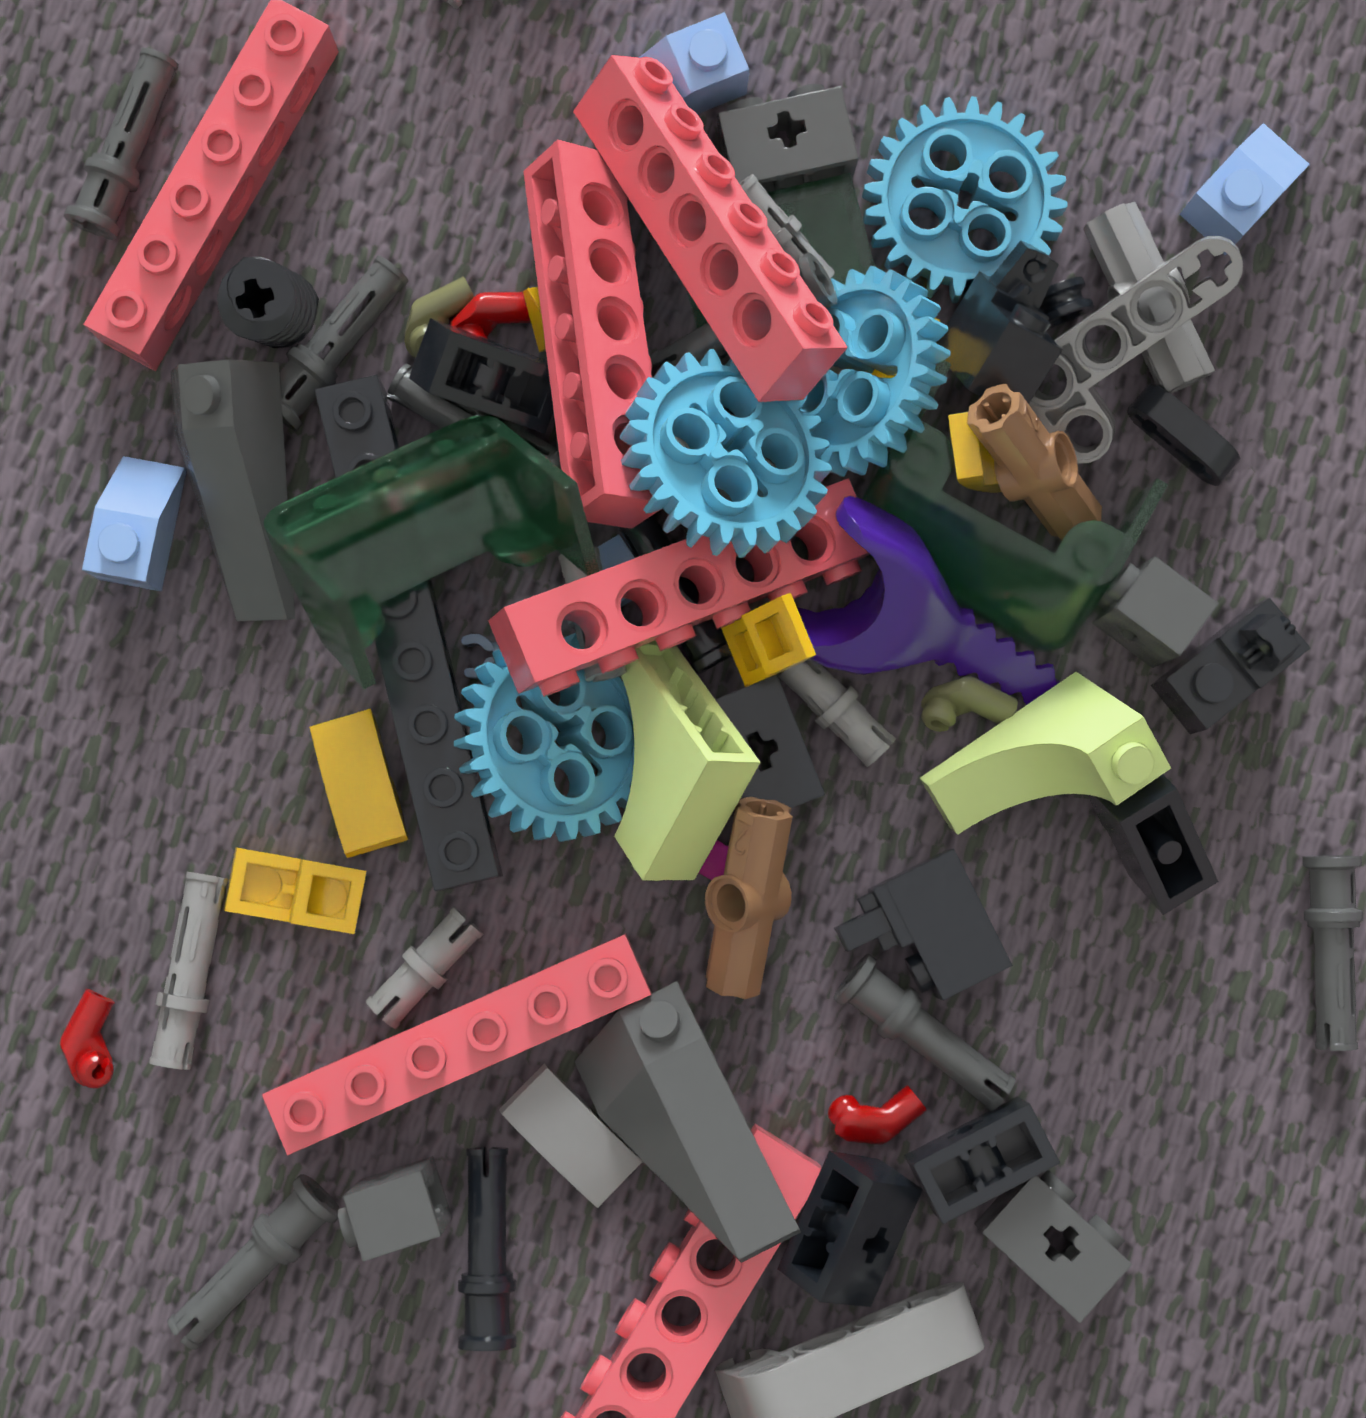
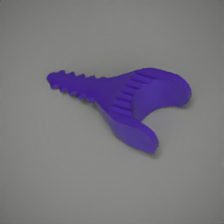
M853 496L844 497L836 510V519L845 532L874 557L879 570L875 575L872 586L865 590L861 598L851 601L844 608L828 609L816 613L797 607L816 653L814 657L810 658L812 661L827 668L861 675L890 671L934 660L938 666L954 663L959 676L977 673L979 680L988 685L999 682L1001 691L1008 695L1021 692L1026 705L1060 683L1055 678L1053 664L1036 665L1034 651L1015 652L1014 638L1005 637L997 639L993 623L975 624L973 609L959 607L924 542L910 525L863 499Z

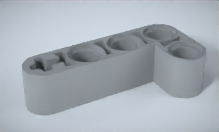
M1206 236L1197 240L1054 340L1063 349L1054 364L1059 365L1064 370L1067 377L1066 388L1063 392L1056 395H1046L1037 390L1029 405L1049 433L1063 431L1069 437L1076 453L1077 463H1091L1100 459L1108 451L1115 434V419L1112 412L1093 385L1227 295L1238 284L1243 273V259L1239 248L1230 239L1222 236ZM1208 249L1214 256L1226 252L1231 258V261L1224 268L1227 278L1217 283L1213 277L1209 276L1194 285L1192 291L1201 298L1190 304L1183 285L1175 277L1171 276L1169 272L1177 267H1181L1183 277L1186 279L1201 267L1202 262L1199 254L1202 251ZM1152 287L1168 289L1176 300L1175 313L1163 322L1148 320L1139 308V299L1145 290ZM1097 325L1112 327L1120 336L1121 349L1115 356L1109 359L1097 358L1087 349L1086 334ZM1080 415L1091 416L1101 424L1103 439L1093 446L1078 445L1069 435V422Z
M952 1282L915 1294L784 1351L778 1352L770 1349L754 1350L749 1352L751 1359L734 1364L733 1358L717 1365L714 1370L730 1418H834L964 1361L984 1350L985 1344L964 1283Z

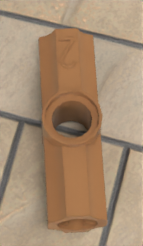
M1007 384L985 389L982 397L969 406L967 424L994 459L996 479L1003 495L1012 502L1025 500L1050 535L1059 537L1064 545L1085 541L1088 534L1094 528L1101 525L1102 506L1078 474L1077 457L1069 437L1063 431L1049 433L1022 394L1011 391Z
M755 797L739 800L735 807L724 875L715 877L708 884L705 892L707 913L715 925L706 971V987L721 996L749 999L760 995L773 921L782 919L788 913L791 905L792 892L789 881L783 873L793 816L790 814V807L776 800H764Z

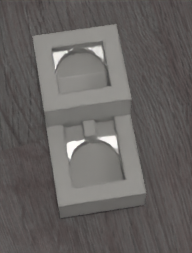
M545 1063L499 1109L508 1122L597 1208L642 1163V1160Z

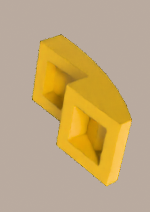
M968 412L948 415L958 482L962 486L976 491L1002 492L996 479L994 459L967 424Z
M791 593L782 595L741 615V619L721 628L745 687L773 677L816 655Z
M371 708L310 726L326 794L346 857H354L409 840L397 790L389 773L378 725Z
M236 847L223 910L285 921L291 924L355 934L367 871Z

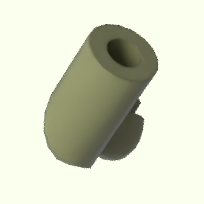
M464 276L418 298L412 304L404 333V342L407 351L416 358L430 318L448 324L449 319L459 314L474 298Z
M965 676L931 687L921 701L923 708L921 718L926 727L938 732L947 731L949 727L956 723V717L969 712H974L996 724H1000L1015 714L1018 700L975 677Z

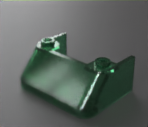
M945 360L941 361L936 365L935 371L946 376L952 364ZM940 385L932 386L928 395L933 398ZM921 409L918 415L920 420L927 409ZM923 421L925 430L922 433L908 429L904 433L907 451L902 453L890 447L887 466L879 467L862 499L898 517L917 532L960 608L973 609L976 619L984 623H993L996 630L1009 637H1013L1014 640L1032 650L1053 652L1066 646L1076 636L1122 570L1168 484L1156 478L1138 493L1118 529L1101 521L1079 523L1065 534L1057 550L1053 553L941 491L954 466L952 444L941 431ZM871 554L866 556L867 558L876 562Z
M486 415L472 416L456 421L289 499L273 508L264 519V527L271 547L321 642L363 689L376 684L365 648L373 643L385 626V619L378 604L486 551H489L501 562L518 567H526L540 562L547 554L558 550L585 575L589 576L599 572L577 482L498 418Z

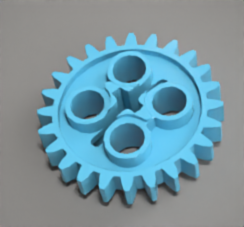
M971 96L965 112L957 113L953 101L948 97L944 99L939 117H935L932 111L924 104L920 106L917 114L918 127L916 128L904 118L898 120L895 132L899 141L885 136L880 141L878 151L886 160H870L867 174L878 182L865 184L862 198L869 202L877 203V205L865 210L863 222L868 225L882 226L873 235L870 244L872 248L891 246L892 250L884 265L887 270L904 263L909 267L905 277L912 280V282H915L920 276L928 279L926 289L929 291L927 295L929 298H932L939 286L943 284L949 286L952 303H957L964 288L970 287L978 272L980 271L991 277L1020 240L1050 255L1051 249L1043 240L1056 241L1062 232L1063 227L1050 218L1062 216L1068 202L1051 195L1063 188L1066 183V176L1047 174V171L1055 164L1059 155L1057 151L1043 154L1037 152L1036 149L1045 134L1042 130L1034 132L1027 137L1020 133L1024 124V114L1020 113L1008 124L1001 121V102L997 101L989 114L984 115L979 113L977 97ZM940 150L948 151L955 155L960 167L953 171L940 170L932 163L930 155ZM998 171L1007 172L1017 181L1019 189L1010 193L1001 192L992 185L989 175ZM913 179H920L925 187L916 188L912 185L911 181ZM961 190L972 194L971 204L968 209L957 206L958 195ZM919 207L928 208L937 215L940 225L929 230L921 229L914 225L908 212ZM1012 212L1016 215L1017 219L1015 221H1008L1003 213ZM977 228L987 229L996 237L998 247L990 251L980 250L971 243L968 232Z
M870 266L865 275L854 269L849 270L845 285L833 278L830 279L836 291L838 301L836 305L827 310L833 318V326L848 347L833 366L843 370H841L840 374L828 370L809 392L808 398L799 409L802 416H820L822 421L811 432V436L829 440L830 446L818 459L832 466L831 473L840 477H845L848 470L859 475H865L869 462L882 468L887 466L888 447L902 453L907 451L904 433L908 429L919 433L925 430L918 415L922 408L929 410L937 409L939 404L928 394L932 386H938L947 382L946 376L935 371L936 364L948 358L951 352L936 344L949 330L947 325L935 320V317L941 310L940 305L927 299L929 291L912 282L909 278L891 269L886 273L874 266ZM876 369L886 375H894L895 377L879 378L871 373Z
M709 349L700 363L697 362L690 352L685 353L675 367L669 362H665L654 378L648 377L637 392V397L625 413V416L630 421L620 434V440L632 446L621 459V463L630 468L640 469V472L630 483L629 487L634 491L649 490L652 494L651 499L643 509L645 513L656 512L663 508L669 514L664 523L663 531L669 533L682 524L688 528L686 536L687 546L692 548L703 535L709 537L713 555L718 556L731 541L738 557L744 558L755 544L765 554L779 540L785 543L789 542L801 527H804L817 513L815 506L828 491L821 484V481L832 471V466L818 459L830 446L829 440L811 436V432L822 421L820 416H802L799 411L808 398L807 396L803 400L758 402L731 358L726 365H722L714 349ZM723 407L728 408L735 416L730 415ZM675 437L684 440L690 449L683 447L677 442ZM764 457L770 459L777 468L771 466ZM716 487L721 490H724L730 496L732 501L727 500L723 496H721L718 493Z
M576 633L564 637L570 646L580 649ZM500 649L492 652L495 664L486 662L477 666L474 670L483 685L472 684L463 688L461 692L474 705V708L463 710L454 716L456 721L470 727L469 735L453 742L454 747L471 750L473 759L467 761L459 768L460 773L470 774L478 772L482 779L471 792L473 798L491 793L495 799L490 806L488 815L494 818L511 811L510 831L515 833L526 830L532 824L534 840L538 841L551 838L554 831L559 842L576 839L578 831L583 837L600 833V822L605 826L620 822L622 818L618 806L626 808L634 765L632 714L628 695L621 678L616 677L605 681L587 682L584 669L576 671L580 682L560 691V702L556 705L547 696L543 697L539 686L518 694ZM517 696L520 697V700H521V703H522V706L524 707V709H521V708L517 705V703H516V698H517ZM594 720L600 723L605 731L606 742L603 748L595 742L592 736L591 729ZM509 724L517 727L522 734L523 749L520 754L514 751L508 744L506 732ZM555 739H556L557 743H558L561 747H558V746H557V744L554 742ZM589 762L593 763V764L596 766V768H597V770H598V773H597L596 776H595L593 767L591 766V764H590ZM557 767L562 769L568 776L570 784L567 796L562 795L555 786L554 772Z

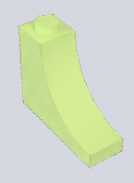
M656 641L635 648L639 659L625 665L627 672L621 675L632 714L634 765L626 809L614 837L642 880H695L761 762L678 647L674 646L660 651Z
M1075 672L1017 711L1012 717L1002 721L920 777V780L948 826L958 835L972 825L1002 810L1047 796L1085 794L1097 796L1118 805L1170 770L1171 766L1141 714L1078 672Z

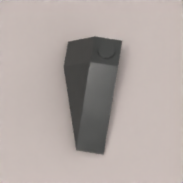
M229 359L178 364L170 372L175 437L236 621L295 619L279 362Z
M676 981L652 993L650 996L619 1010L574 1061L601 1120L635 1152L642 1162L675 1193L687 1208L741 1263L801 1233L678 982Z

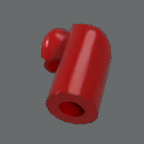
M523 292L479 293L451 321L452 326L485 338L498 324L531 323Z
M85 989L61 1036L60 1048L75 1081L82 1086L96 1089L108 1084L114 1073L112 1057L101 1034V1029L115 1002L90 989Z
M906 1085L880 1107L860 1105L854 1096L842 1095L829 1106L828 1118L835 1125V1133L845 1141L881 1145L892 1140L924 1114L927 1109L910 1087Z

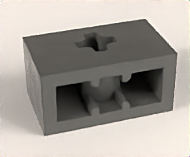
M809 84L792 90L787 95L788 98L765 103L759 97L745 98L730 104L727 107V111L718 113L717 137L721 154L733 166L735 178L739 183L746 177L754 174L768 195L854 177L859 157L842 86L824 89V86L821 84ZM786 131L789 140H795V146L785 148L782 139L775 138L776 132Z
M1154 556L1138 568L1129 563L1121 573L1116 572L1094 601L1102 610L1092 624L1151 668H1154L1181 656L1219 603L1158 557Z
M433 1156L359 1180L343 1196L346 1207L338 1209L339 1223L345 1242L349 1248L358 1246L363 1262L440 1237L452 1219Z
M1047 1170L1040 1178L1035 1176L999 1195L974 1225L1072 1317L1081 1323L1132 1266V1263L1118 1251V1248L1125 1240L1096 1213L1086 1222L1069 1206L1077 1195L1051 1171ZM1050 1226H1053L1060 1232L1063 1231L1064 1238L1069 1242L1062 1252L1050 1246L1048 1239L1043 1236Z

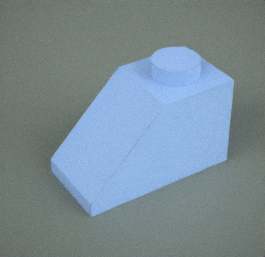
M725 12L666 35L639 57H650L662 63L670 71L673 78L672 83L688 107L697 114L747 94L749 67Z
M1263 123L1195 193L1179 215L1204 237L1222 236L1230 239L1236 245L1308 167L1309 163Z
M123 456L95 506L82 570L99 580L162 591L187 471L186 468Z

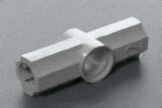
M1135 201L1128 204H1120L1103 212L1095 219L1087 222L1083 228L1110 285L1107 290L1109 302L1167 262L1163 261ZM1175 268L1169 274L1183 285L1188 302L1190 303L1185 282L1178 269ZM1152 287L1141 294L1139 308L1148 320L1163 322L1175 313L1176 300L1168 289ZM1191 319L1142 352V356L1155 384L1171 394L1195 384L1215 371Z

